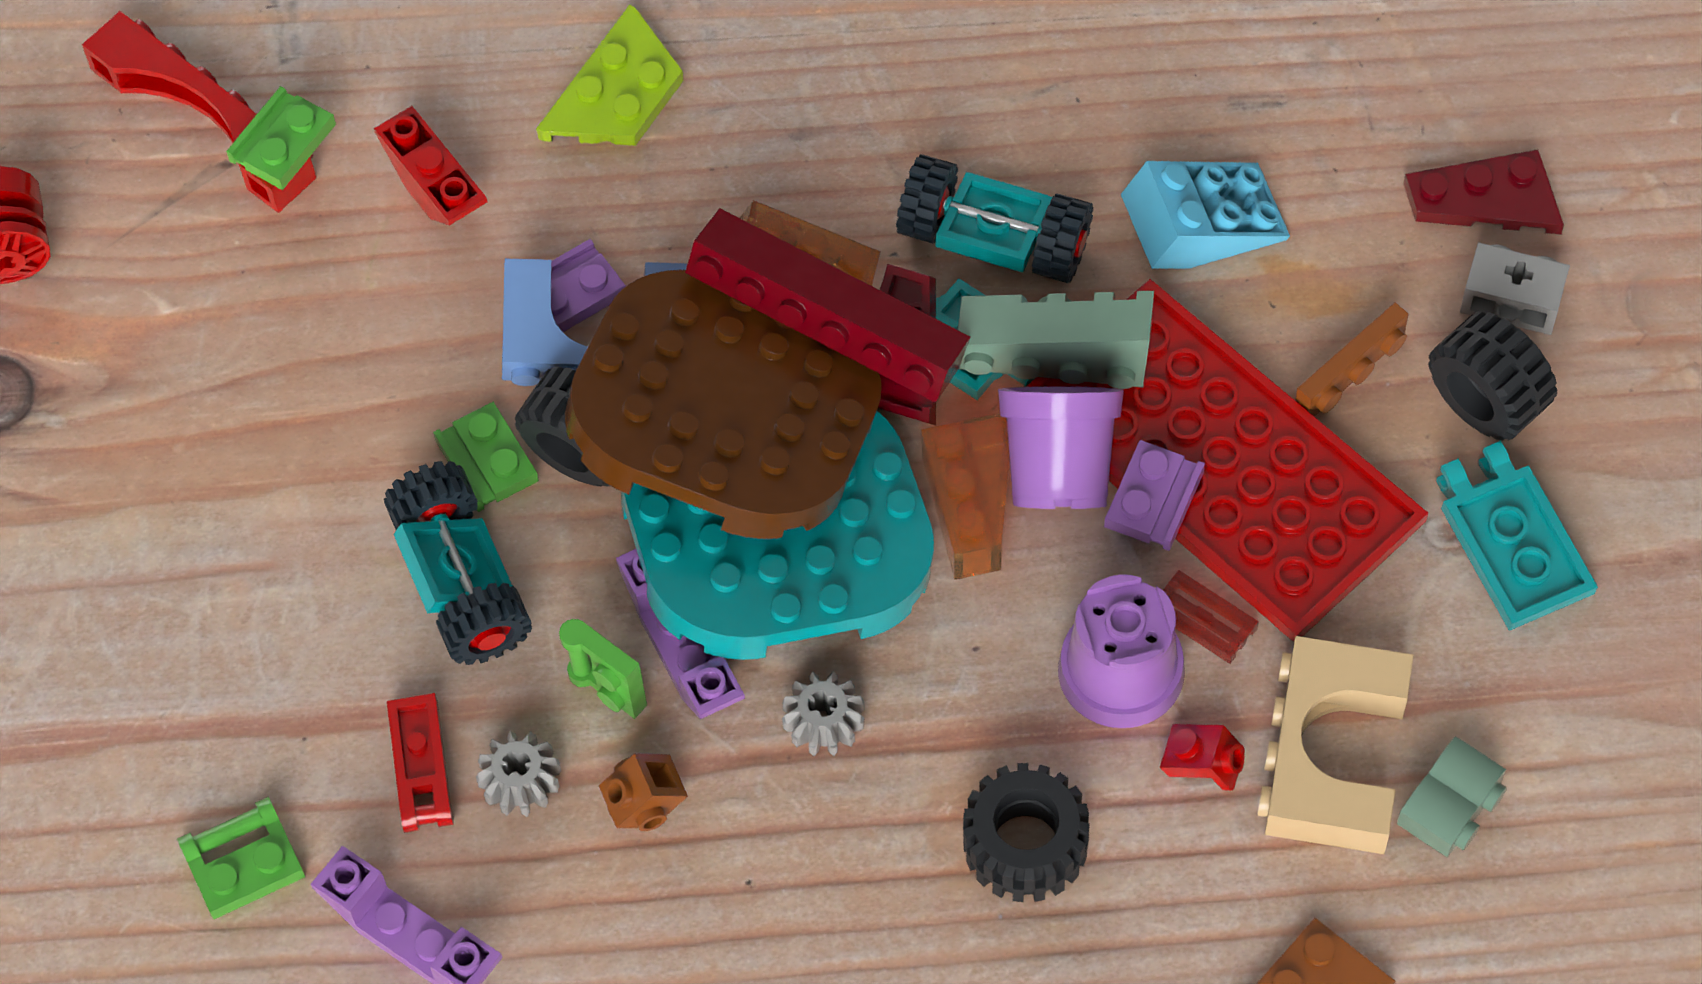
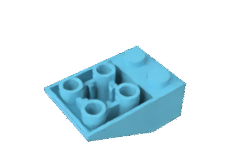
M1146 161L1121 193V197L1152 269H1190L1283 242L1290 237L1258 163Z

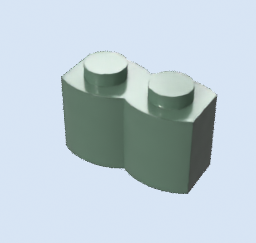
M1455 736L1400 811L1397 825L1445 857H1448L1456 846L1464 851L1480 825L1474 822L1483 808L1491 813L1504 796L1507 787L1501 784L1506 769Z

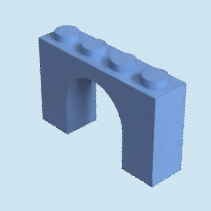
M504 259L502 380L512 381L516 385H536L545 372L553 367H566L577 370L588 346L579 344L567 337L557 326L551 310L552 260ZM645 262L644 276L667 270H686L688 263Z

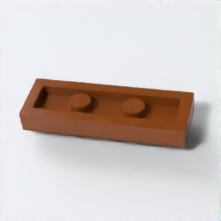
M1394 302L1297 388L1295 401L1313 416H1316L1320 411L1326 414L1332 410L1341 399L1342 392L1352 383L1355 385L1361 384L1371 374L1375 363L1386 354L1390 357L1402 347L1407 339L1405 330L1409 313Z

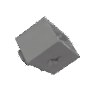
M1478 242L1460 313L1474 315L1476 312L1481 311L1486 314L1490 312L1496 314L1501 319L1508 320L1516 327L1551 335L1570 265L1559 263L1551 257H1535L1512 251L1503 245H1487Z

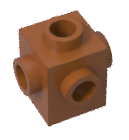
M634 753L631 757L616 764L614 772L599 785L608 812L616 828H639L640 831L656 829L663 825L667 820L666 816L688 797L670 754Z

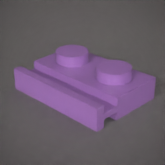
M591 239L551 262V310L553 318L562 332L609 306L614 297L626 287L604 256L595 249Z
M1140 440L1107 512L1104 527L1146 543L1152 541L1161 544L1163 549L1170 551L1203 476L1205 463L1200 461L1197 464L1184 459V455Z

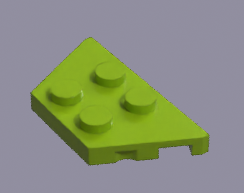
M629 5L538 125L536 128L538 139L552 142L553 136H573L579 138V143L598 144L608 141L614 145L636 146L684 81L682 69L634 6Z

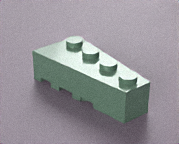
M1137 291L1136 299L1115 300L1114 292H1094V301H1071L1067 298L1066 293L1048 294L1038 302H1028L1023 295L962 296L958 330L971 338L959 369L978 375L993 372L1013 374L1021 379L1053 378L1060 379L1069 384H1080L1083 382L1103 383L1117 389H1126L1132 386L1143 387L1150 341L1154 291Z

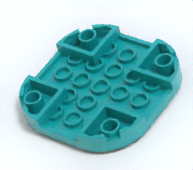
M878 411L875 414L870 432L865 439L838 506L826 520L808 531L803 526L784 530L782 538L757 539L743 537L721 530L724 517L634 483L629 495L621 491L624 520L628 519L647 583V599L651 609L661 624L679 640L684 635L692 641L704 645V653L713 656L740 660L766 658L767 646L855 629L858 630L860 639L875 636L893 628L911 614L912 606L921 594L925 593L929 583L934 553V536L931 522L900 437L887 419Z

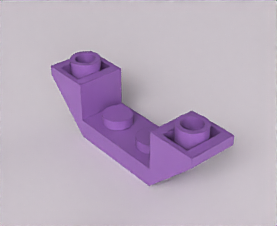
M634 549L617 557V565L640 621L678 693L699 719H702L745 699L744 693L725 658L704 653V645L692 641L684 635L679 640L655 616L647 599V583L637 550Z
M343 845L311 883L312 888L359 934L432 984H482L503 958L501 953L463 927H460L455 934L389 889L381 871Z

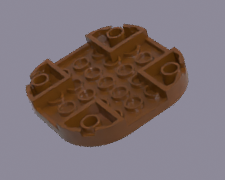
M686 270L656 272L628 284L614 297L573 377L565 411V426L569 440L574 439L583 452L581 458L583 464L602 481L628 495L634 483L722 516L724 517V522L721 530L734 535L757 539L782 538L784 530L803 526L808 531L826 520L838 506L865 439L870 432L881 399L880 374L686 274Z

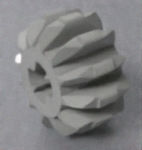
M834 671L827 677L826 681H819V676L812 672L809 676L810 685L807 686L795 681L792 685L794 696H786L783 699V711L787 713L782 718L783 728L786 732H793L791 735L792 743L796 747L809 742V753L813 757L819 752L821 746H827L828 752L835 756L838 752V742L852 747L855 742L854 732L862 731L864 728V717L860 714L865 709L864 700L861 696L854 695L855 685L851 680L838 685V676ZM820 711H826L828 716L821 717Z
M510 730L507 737L508 743L503 745L499 741L492 739L489 744L492 754H480L478 763L482 771L477 773L476 780L479 788L485 789L484 798L490 806L500 803L501 812L506 816L515 806H519L521 813L527 817L531 810L529 804L535 802L538 806L546 808L548 799L545 793H558L560 786L555 776L560 774L561 766L558 759L552 758L554 752L548 741L538 744L536 735L531 731L522 741H518L516 733Z

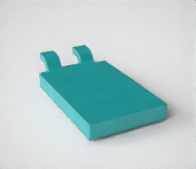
M1501 441L1484 447L1482 452L1485 457L1479 459L1478 464L1488 480L1479 484L1471 485L1459 458L1441 465L1440 470L1443 475L1438 476L1436 482L1443 494L1449 498L1443 502L1441 510L1509 631L1595 594L1598 588L1596 582L1531 468L1528 465L1515 470Z

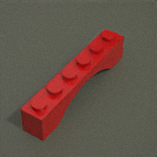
M121 11L116 13L81 44L90 69L120 93L149 94L166 97L189 105L209 117L225 132L232 144L257 115L249 108L248 103L238 92L232 89L227 92L218 85L214 76L203 66L194 67L174 44L168 42L165 45L155 37V34L145 22L140 19L133 21ZM313 154L283 190L246 171L245 166L239 164L246 189L277 213H280L316 179L311 161Z

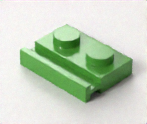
M280 86L226 151L229 161L233 164L237 162L245 166L246 171L283 190L335 127V118L332 113L298 95L294 97L288 94L286 89Z
M494 401L452 422L453 426L443 431L438 429L433 432L435 441L446 460L455 462L456 466L461 465L477 498L478 512L484 510V505L494 500L498 503L539 481L535 468Z

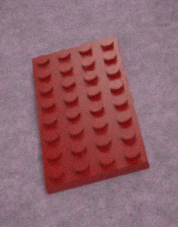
M1149 279L1126 299H1136L1137 291H1154L1143 387L1132 386L1123 389L1121 417L1114 420L1109 482L1117 489L1119 488L1140 440L1184 455V459L1197 464L1200 461L1205 463L1203 476L1175 539L1294 642L1295 636L1303 637L1427 521L1428 512L1160 286ZM1043 377L1035 378L1026 386L1113 388L1103 383L1083 382L1080 384H1069L1060 379Z

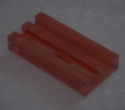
M1180 570L1177 571L1163 589L1171 600L1172 605L1177 608H1174L1176 617L1175 629L1229 664L1235 659L1237 651L1239 649L1242 650L1246 645L1248 637L1250 635L1253 636L1258 629L1259 621ZM1178 588L1241 629L1236 632L1213 617V614L1201 606H1196L1176 593V590ZM1183 613L1187 614L1188 616H1190L1191 618H1193V619L1196 620L1197 622L1193 621L1192 619H1190L1189 617H1187V616L1184 615ZM1203 626L1207 627L1208 629H1210L1211 631H1213V632L1216 633L1217 635L1213 634L1212 632H1210L1209 630H1207V629L1204 628Z

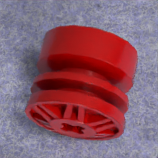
M0 166V284L17 282L33 276L45 267L51 257L46 222L43 220L44 213L39 182L31 173L6 166Z

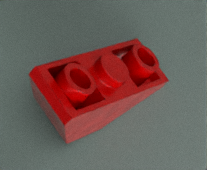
M413 106L408 107L374 128L376 136L405 188L430 219L450 226L488 202L484 193Z

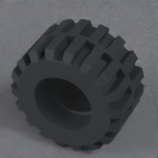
M1482 311L1476 312L1474 315L1472 314L1430 352L1428 365L1432 374L1431 377L1446 403L1472 428L1496 440L1503 441L1507 439L1509 441L1513 439L1543 412L1557 396L1558 390L1555 386L1557 384L1555 375L1551 371V366L1541 350L1523 331L1508 320L1501 319L1496 314L1490 312L1486 314Z
M566 367L548 369L515 415L516 429L532 451L560 473L585 484L598 487L610 486L594 475L581 461L583 452L574 439L569 440L566 432L565 411L576 370Z
M1018 763L1017 771L1010 772L1007 766L997 769V778L995 780L988 775L979 782V792L972 790L969 795L968 808H964L963 847L970 871L976 870V880L983 887L991 882L992 893L1001 898L1006 891L1013 893V901L1024 903V895H1033L1034 902L1045 900V892L1051 890L1055 896L1063 892L1065 880L1073 883L1079 876V867L1084 866L1087 858L1090 823H1088L1089 811L1087 803L1082 804V793L1077 786L1068 789L1067 776L1059 772L1054 778L1050 776V767L1039 764L1038 771L1028 770V763ZM1031 816L1047 823L1055 835L1047 844L1039 848L1024 850L1008 845L1000 838L997 831L1005 822L1012 818Z

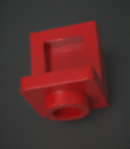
M1172 724L1160 768L1168 777L1212 778L1222 790L1233 791L1238 774L1244 767L1245 748L1224 725Z

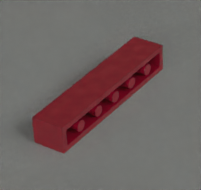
M721 208L717 210L694 240L685 271L686 274L935 403L960 367L971 338L970 336Z

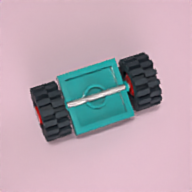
M919 154V157L915 159L914 166H911L909 179L906 178L904 194H901V206L898 208V219L896 221L897 233L932 244L936 243L935 247L1022 273L1034 250L1032 272L1034 274L1068 284L1071 283L1082 260V253L1085 251L1087 244L1086 239L1090 233L1091 228L1089 226L1093 219L1092 213L1094 210L1092 203L1058 193L1055 196H1049L970 172L965 173L956 192L954 187L958 181L957 164Z
M442 461L434 462L432 468H428L427 464L419 466V472L413 473L410 470L404 473V480L396 479L392 483L393 488L386 490L384 504L396 529L393 535L427 614L439 613L437 615L439 620H436V625L451 659H454L458 664L465 661L466 665H473L479 659L481 664L488 662L490 656L495 655L496 658L503 656L502 651L505 649L514 650L518 647L516 641L524 642L528 637L526 633L531 632L532 622L517 589L509 579L483 518L471 519L474 516L472 511H477L478 501L461 465L456 466L455 462L450 461L444 466Z

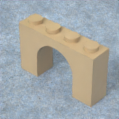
M1295 636L1292 654L1282 653L1278 681L1288 683L1286 697L1276 696L1272 726L1281 727L1279 742L1269 741L1265 770L1274 772L1272 787L1262 786L1258 816L1267 817L1265 835L1385 854L1390 834L1395 789L1342 781L1323 773L1307 756L1302 743V735L1313 721L1323 715L1337 711H1353L1403 719L1408 699L1413 654Z

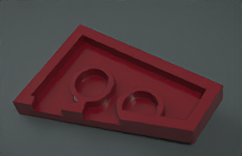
M1538 149L1405 174L1403 184L1415 222L1469 227L1475 222L1502 224V230L1520 231V227L1524 226L1545 228L1546 234L1562 235L1564 224Z
M887 264L880 290L936 319V278ZM880 374L882 391L878 409L936 426L935 402Z

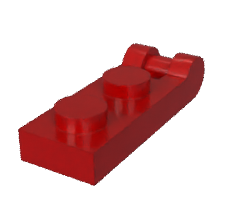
M431 693L387 701L400 816L404 833L419 831V825L438 823V827L454 825L436 694ZM433 792L434 803L416 806L415 795Z

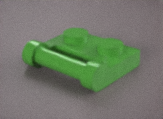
M570 619L564 622L559 629V637L562 646L568 650L570 662L568 663L567 671L572 684L577 687L592 686L597 690L599 699L614 712H619L622 709L635 719L647 706L640 664L585 622L579 619Z
M269 796L255 802L256 808L198 835L192 836L190 832L177 838L213 920L305 877ZM264 825L266 826L269 833L268 836L212 862L204 863L202 854Z

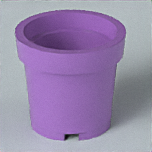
M1057 386L998 389L1000 416L1006 417L1014 506L1040 509H1055V507L1071 506V509L1106 507L1114 420L1121 417L1123 389Z
M1126 574L1114 575L1096 582L1087 591V595L1083 598L1080 605H1078L1075 623L1067 633L1062 645L1058 662V678L1066 699L1076 711L1087 719L1113 728L1138 727L1161 717L1173 706L1180 695L1185 677L1183 650L1180 640L1175 633L1176 617L1174 607L1163 590L1158 586L1155 589L1142 582V578ZM1153 636L1157 641L1149 643L1146 641V638ZM1113 646L1116 651L1108 653L1105 651V647Z

